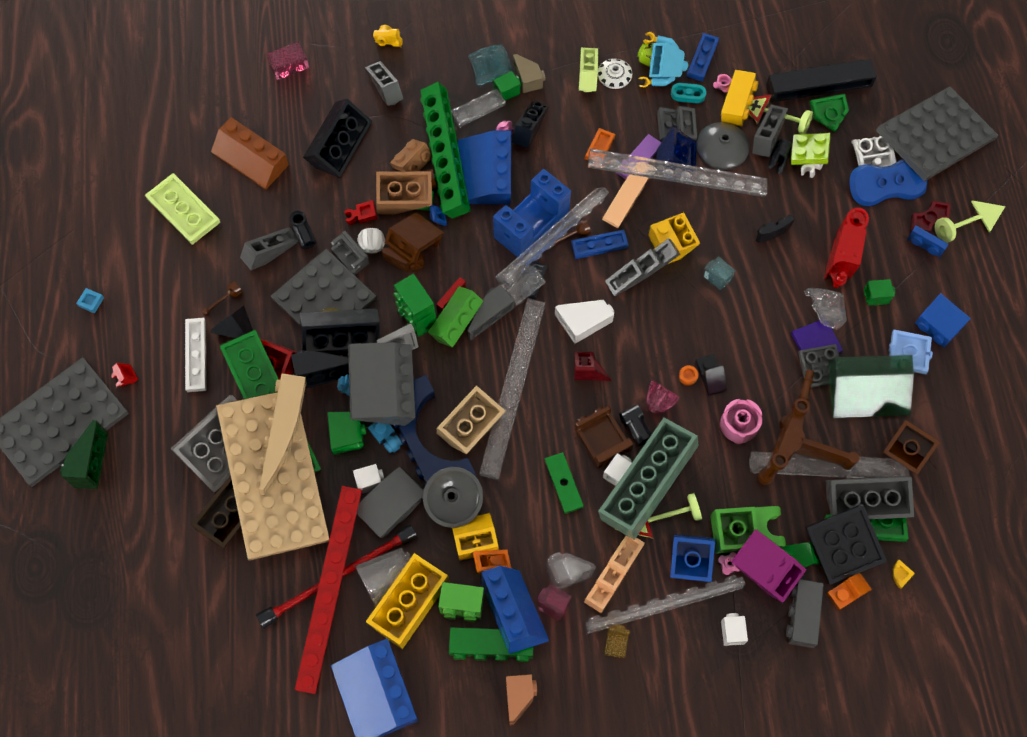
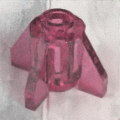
M652 380L648 386L646 404L649 406L647 409L656 415L658 412L663 413L675 405L680 397Z

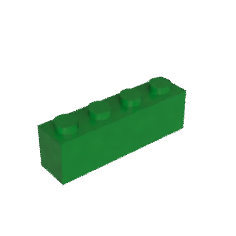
M450 627L449 655L453 656L455 660H466V657H474V660L486 661L487 657L495 658V661H508V658H516L517 662H528L529 659H533V647L509 654L499 629Z

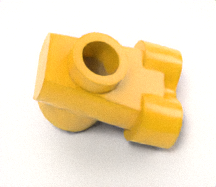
M381 25L379 30H375L373 33L375 42L380 46H385L386 44L393 47L402 46L403 40L400 37L399 29H392L388 25Z

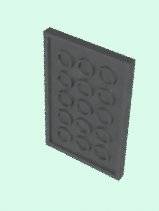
M951 86L879 125L876 129L924 182L998 137V134Z
M82 357L0 418V448L28 485L33 487L64 463L66 455L92 420H97L107 431L129 413Z

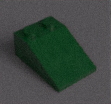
M92 420L66 455L64 463L61 465V477L74 488L98 489L108 432L97 420Z

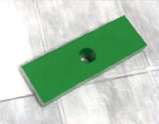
M564 453L544 458L564 514L582 509L584 506ZM561 482H566L567 485H566V486H562L560 483H561Z

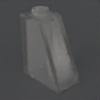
M402 548L355 566L375 606L378 605L411 558L409 552L404 553Z

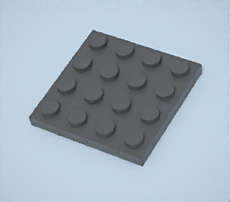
M325 249L273 293L271 298L300 326V313L366 309L377 299V296L333 254Z

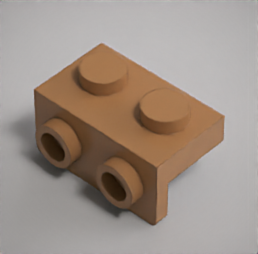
M412 139L395 155L390 165L392 168L402 172L420 171L433 157L432 152L426 143Z

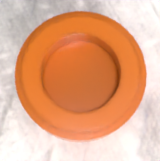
M690 365L682 367L679 372L680 382L688 386L695 384L699 376L697 369Z

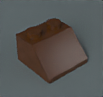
M905 420L883 453L918 475L940 441Z

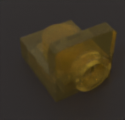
M616 624L613 627H609L604 655L625 658L630 630H625V626Z

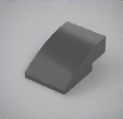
M398 467L359 503L357 514L380 538H386L423 500L424 489L402 467Z

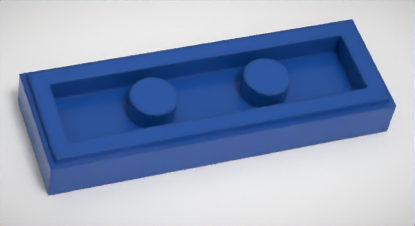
M706 33L702 34L686 77L703 82L719 42L718 37Z
M624 229L571 240L575 259L627 249L629 247Z

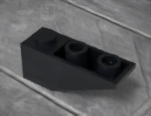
M532 101L515 124L512 143L525 148L530 147L547 112V105L538 101Z

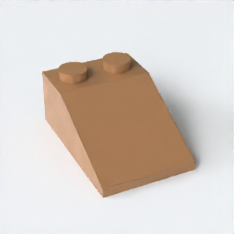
M431 171L376 172L377 214H399L432 206Z

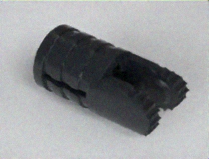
M786 139L777 140L768 167L770 169L775 166L776 162H779L776 170L779 174L783 173L791 151L792 143Z

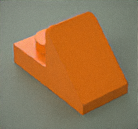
M508 550L473 552L476 570L480 576L482 571L498 566L511 568Z
M858 573L826 594L839 611L872 589L861 573Z

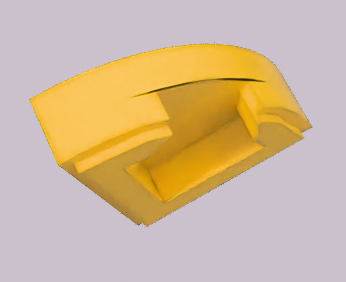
M897 560L893 567V579L901 589L915 573L901 560Z

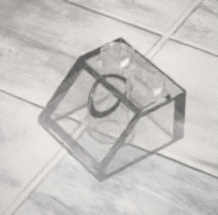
M561 552L551 555L550 559L547 560L546 569L555 591L593 577L596 567L593 563L572 554H561Z

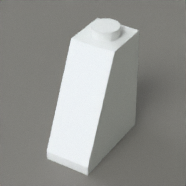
M604 300L558 305L555 307V316L576 344L612 323L614 310Z

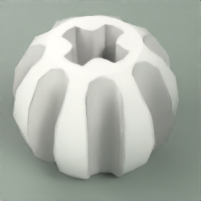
M366 228L358 235V246L365 253H378L385 245L384 234L379 229Z

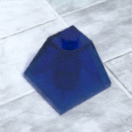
M676 127L671 128L657 148L656 165L667 172L696 173V141Z

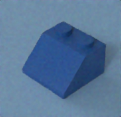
M940 293L920 315L915 324L918 325L921 331L926 332L932 337L935 343L944 348L971 318Z
M674 534L670 578L712 582L715 539Z

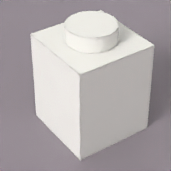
M617 453L604 471L603 478L616 486L632 464L631 459Z
M376 464L353 470L357 488L362 490V494L372 491L384 480L382 469L378 470Z
M738 613L726 614V617L721 620L724 646L744 645L748 642L745 616H739Z

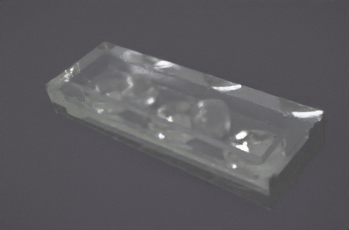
M495 89L451 110L452 117L457 125L461 127L505 106V100L499 91Z

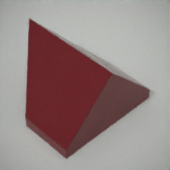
M574 352V380L612 381L594 357V352Z

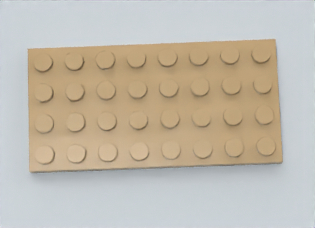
M278 392L216 405L248 561L329 542L301 414L294 440L276 478L265 495L260 494L259 488L256 487L258 475L262 476L263 468H260L261 458L266 456L267 451L264 448L266 436L269 437L271 430L268 429L269 418L274 415V410H271L273 398L277 399Z

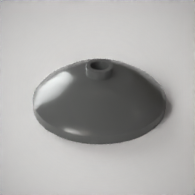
M717 122L706 126L699 133L696 141V150L700 159L708 166L719 170H729L740 166L746 160L750 149L749 140L744 131L736 125L726 122Z
M446 467L438 470L428 479L423 490V504L427 514L433 521L445 527L455 528L468 524L477 516L482 507L483 490L479 480L470 471L461 467ZM449 492L454 493V497L452 499H448L447 497Z

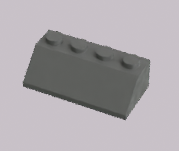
M910 476L825 480L826 498L831 516L863 504L869 519L914 517L912 477Z

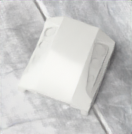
M882 136L851 141L856 153L858 166L870 164L885 167L896 163L894 149Z

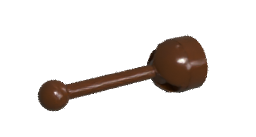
M584 219L578 222L576 230L555 240L551 239L548 244L553 247L555 243L576 233L587 235L591 233L590 226Z
M233 281L228 285L227 293L208 308H204L202 314L208 315L210 310L227 297H237L243 291Z

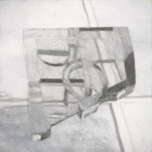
M807 288L805 290V295L811 296L814 301L811 306L817 312L820 322L823 325L839 330L847 321L844 295L819 288Z

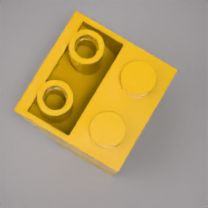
M685 213L650 225L648 236L655 248L669 238L680 252V255L668 264L682 259L700 245V241Z
M490 513L478 515L468 524L452 528L459 561L474 558V551L499 550Z

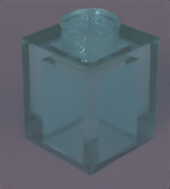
M718 256L714 261H709L705 266L704 277L719 290H722L733 279L736 270Z

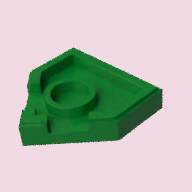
M845 94L814 99L809 102L811 111H813V119L833 132L838 129L849 111Z

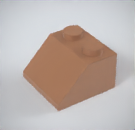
M532 674L506 677L509 725H514L533 702V697L537 696V682L532 680Z

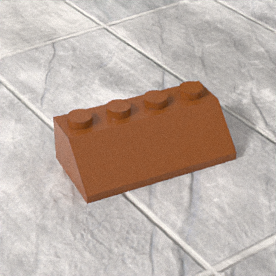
M232 117L219 129L211 150L212 154L265 190L289 166L284 152Z

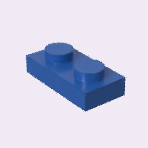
M918 226L914 227L907 238L914 245L922 247L931 255L939 258L948 246V243Z

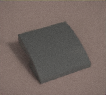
M678 106L676 110L662 107L657 110L659 141L691 142L697 140L695 108Z

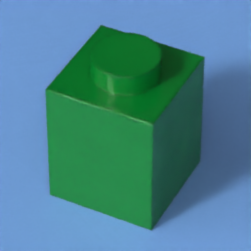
M512 71L493 80L494 91L501 102L520 94L521 80Z
M891 279L867 282L864 287L867 306L883 305L891 302L893 297H895V287L892 286Z

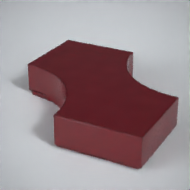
M932 201L927 211L913 213L911 216L910 232H912L915 226H918L930 233L938 219L943 217L950 219L951 203Z

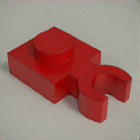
M373 200L357 204L356 210L347 209L344 211L346 216L352 215L350 218L345 219L348 225L354 224L357 220L362 224L378 219Z

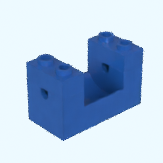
M543 168L531 180V193L514 210L505 205L493 216V237L521 260L569 213L571 190Z

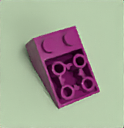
M756 529L731 561L763 591L782 603L807 570L796 559Z

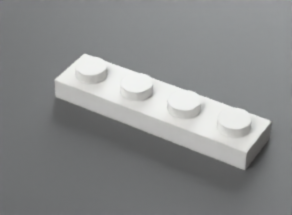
M205 318L185 319V390L187 392L207 391Z

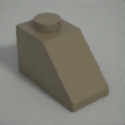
M518 54L513 55V66L516 75L521 80L522 92L526 93L542 89L545 74L543 70H540L539 65Z

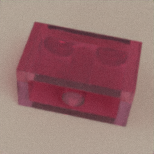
M299 42L266 54L269 65L277 80L309 68L307 57Z
M550 584L547 589L543 588L538 596L539 610L560 622L571 603L572 596Z

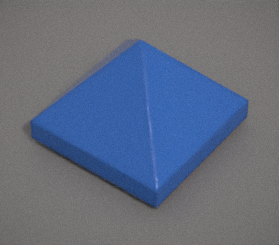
M432 204L430 206V221L446 226V215L442 213L440 207Z

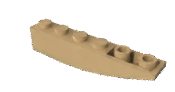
M281 374V379L276 381L275 391L278 394L277 399L273 398L271 410H274V415L269 418L268 429H271L269 437L266 436L264 448L267 451L266 456L261 458L260 468H263L262 476L258 475L256 484L260 494L265 495L276 478L294 440L301 414L306 377Z

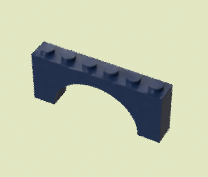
M426 375L413 380L415 419L406 426H393L395 429L399 428L401 432L399 438L402 444H407L409 448L407 454L410 461H415L417 465L415 471L419 479L423 478L425 483H427L428 479L435 472L446 467H461L476 476L468 458L457 461L440 459L427 451L421 444L416 434L417 418L424 405L435 398V394Z

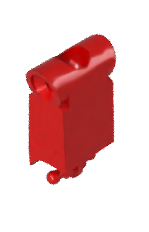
M862 208L851 209L837 230L824 279L829 275L831 276L834 288L843 286L847 278L851 279L861 264L867 232L866 227L869 222L868 213Z

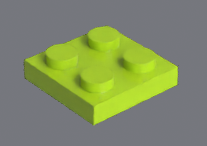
M830 133L794 134L791 165L828 164Z

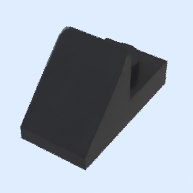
M712 354L696 359L695 362L708 396L726 391L723 365H718L715 355Z

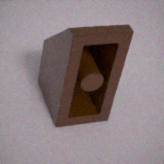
M392 247L382 249L384 261L406 272L418 271L424 267L421 252L418 260L412 263Z

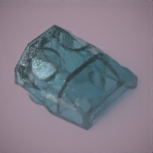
M502 44L481 48L468 55L476 77L475 83L477 85H483L510 71L513 72L509 56Z

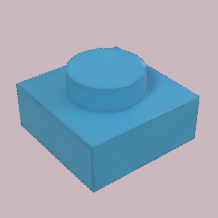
M85 288L76 304L78 307L95 313L104 297L97 292Z

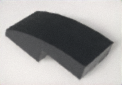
M789 214L784 219L780 218L776 224L772 221L767 225L763 224L757 231L756 241L758 243L765 242L780 236L791 228L794 218Z

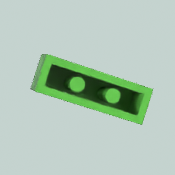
M459 286L428 333L439 343L453 348L484 301L474 291Z

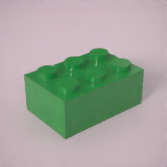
M412 274L394 285L395 293L393 295L396 299L397 313L401 319H406L408 322L406 325L412 324L416 336L420 337L430 330L436 321L434 302L416 276Z

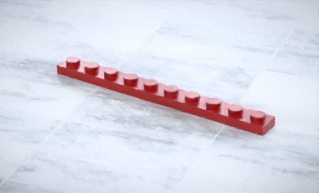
M346 486L341 488L295 690L312 694H316L362 494L361 489Z

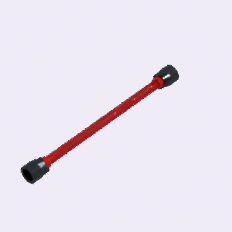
M410 524L397 532V535L390 542L388 541V543L374 549L370 554L368 553L363 558L361 557L356 562L354 561V563L347 565L344 568L343 577L347 573L350 574L354 569L356 570V568L358 569L363 564L365 565L370 562V560L372 561V559L377 558V556L385 553L388 549L390 550V548L392 549L401 544L405 545L417 539L418 537ZM319 583L296 595L292 600L289 599L280 607H269L257 613L256 616L261 626L265 629L277 621L278 617L285 610L287 611L292 606L294 607L299 602L306 600L310 595L312 596L315 592L317 593Z

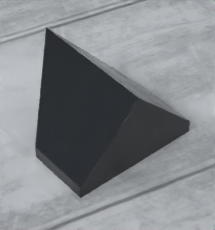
M242 306L214 326L210 333L238 338L253 331L245 307Z

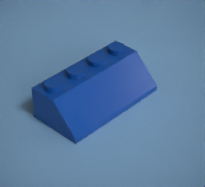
M498 566L482 571L481 585L484 587L485 595L509 654L548 642L549 638L520 570Z

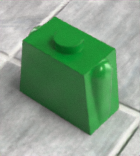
M327 412L330 445L333 455L364 447L365 423L362 424V421L350 420V412Z

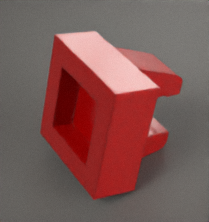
M116 363L112 367L113 373L111 377L119 380L115 384L116 386L124 387L128 384H134L138 380L130 364Z

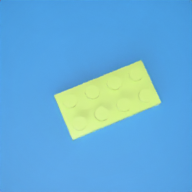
M174 173L145 194L150 203L192 245L221 223L219 218Z

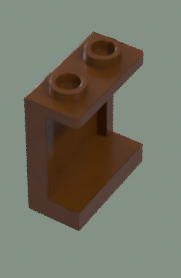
M415 212L389 228L385 243L414 263L418 260L421 251L432 244L435 247L440 245L444 232Z
M610 406L605 408L599 407L593 412L594 414L579 418L575 424L576 433L598 468L611 462L617 453L622 456L632 451L633 448L631 439L625 437L612 416Z

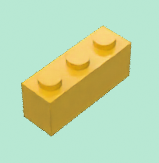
M735 70L721 111V122L742 126L744 120L748 119V106H752L754 99L752 94L753 91H757L758 87L756 73Z

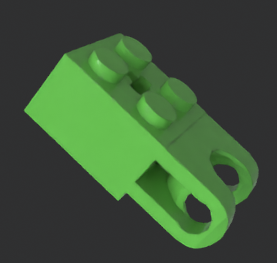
M779 506L715 509L710 514L712 533L715 539V554L739 552L755 529L780 548L785 547V538L772 535L767 528V521L778 518L781 515V508ZM733 527H734V530H738V533H737V534L733 532V530H732Z

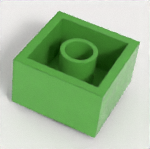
M442 582L438 606L440 615H444L445 619L451 620L461 617L467 622L481 620L484 587Z

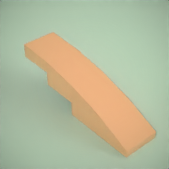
M638 160L602 219L603 221L619 228L652 175L654 168Z
M628 536L624 537L584 603L600 613L603 612L645 544L638 538L633 540Z

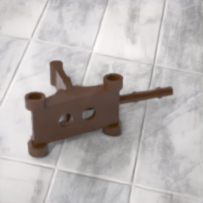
M813 370L806 371L801 396L792 405L790 414L783 416L779 422L781 428L780 435L767 467L763 468L757 477L762 485L771 484L778 470L784 469L795 453L841 465L845 470H850L860 460V456L856 452L848 453L836 447L827 446L805 438L803 421L805 414L810 409L808 396L811 384L813 383Z

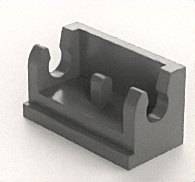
M343 231L341 235L331 242L333 245L331 251L354 275L369 265L366 253L346 231Z

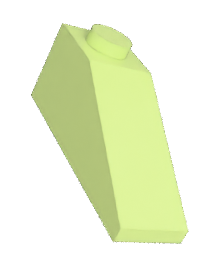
M581 47L579 90L584 92L596 91L598 48Z

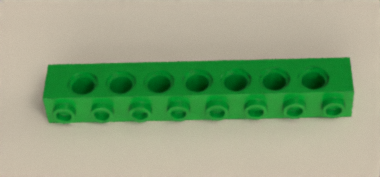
M436 82L420 90V100L424 108L423 116L426 120V132L430 140L429 148L433 156L431 160L435 167L434 176L438 183L437 192L441 200L440 209L443 214L454 219L471 210L448 91L441 83Z

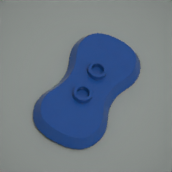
M901 159L885 167L870 164L860 165L852 171L849 183L852 197L858 204L874 206L888 198L917 199L925 193L928 180L924 182L905 160Z

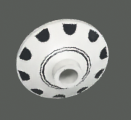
M608 59L599 66L598 79L608 88L620 89L631 81L632 69L628 63L621 59Z

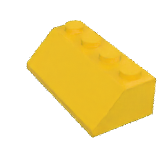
M414 553L366 620V623L386 639L388 638L389 641L403 649L440 596L442 582H450L448 575Z

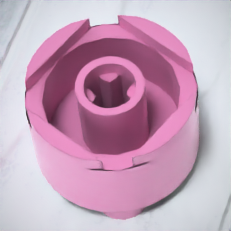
M736 399L731 401L726 406L720 419L719 425L722 433L727 439L736 444L752 440L762 425V411L760 407L751 400Z

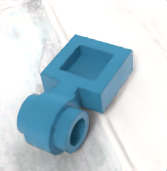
M373 423L368 427L369 432L379 444L385 441L383 446L389 453H395L400 449L402 442L397 435L392 436L395 434V430L390 424Z

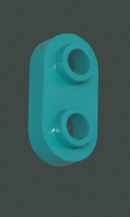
M676 83L672 86L671 97L678 102L701 103L705 100L706 89L698 84Z

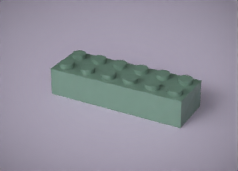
M663 418L599 509L601 521L635 540L698 448V436Z

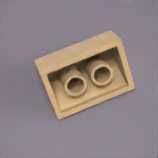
M475 386L437 427L436 434L451 447L467 454L506 411L479 387Z

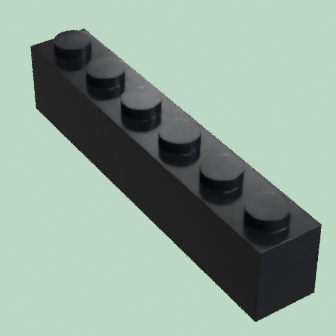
M871 59L849 63L843 62L836 65H825L817 68L810 67L798 71L792 70L785 73H774L769 75L766 86L769 95L772 94L771 102L872 87L877 76Z

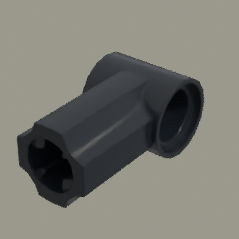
M300 210L292 212L289 219L301 248L309 249L313 247L317 242L305 213ZM297 220H302L301 223H295Z
M636 404L620 412L619 417L625 428L629 429L637 445L645 444L652 433L644 421V415L640 407Z

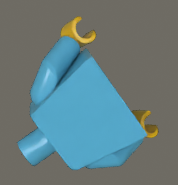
M648 32L645 35L650 36L651 41L645 39L643 42L645 44L656 42L653 43L649 77H652V79L640 77L638 79H645V84L638 86H667L675 80V77H681L682 71L687 70L688 62L684 61L685 53L679 49V46L672 38L659 35L655 37L652 32Z

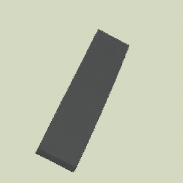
M668 238L655 249H649L637 260L632 259L605 280L612 294L617 296L678 257L680 252L673 241Z

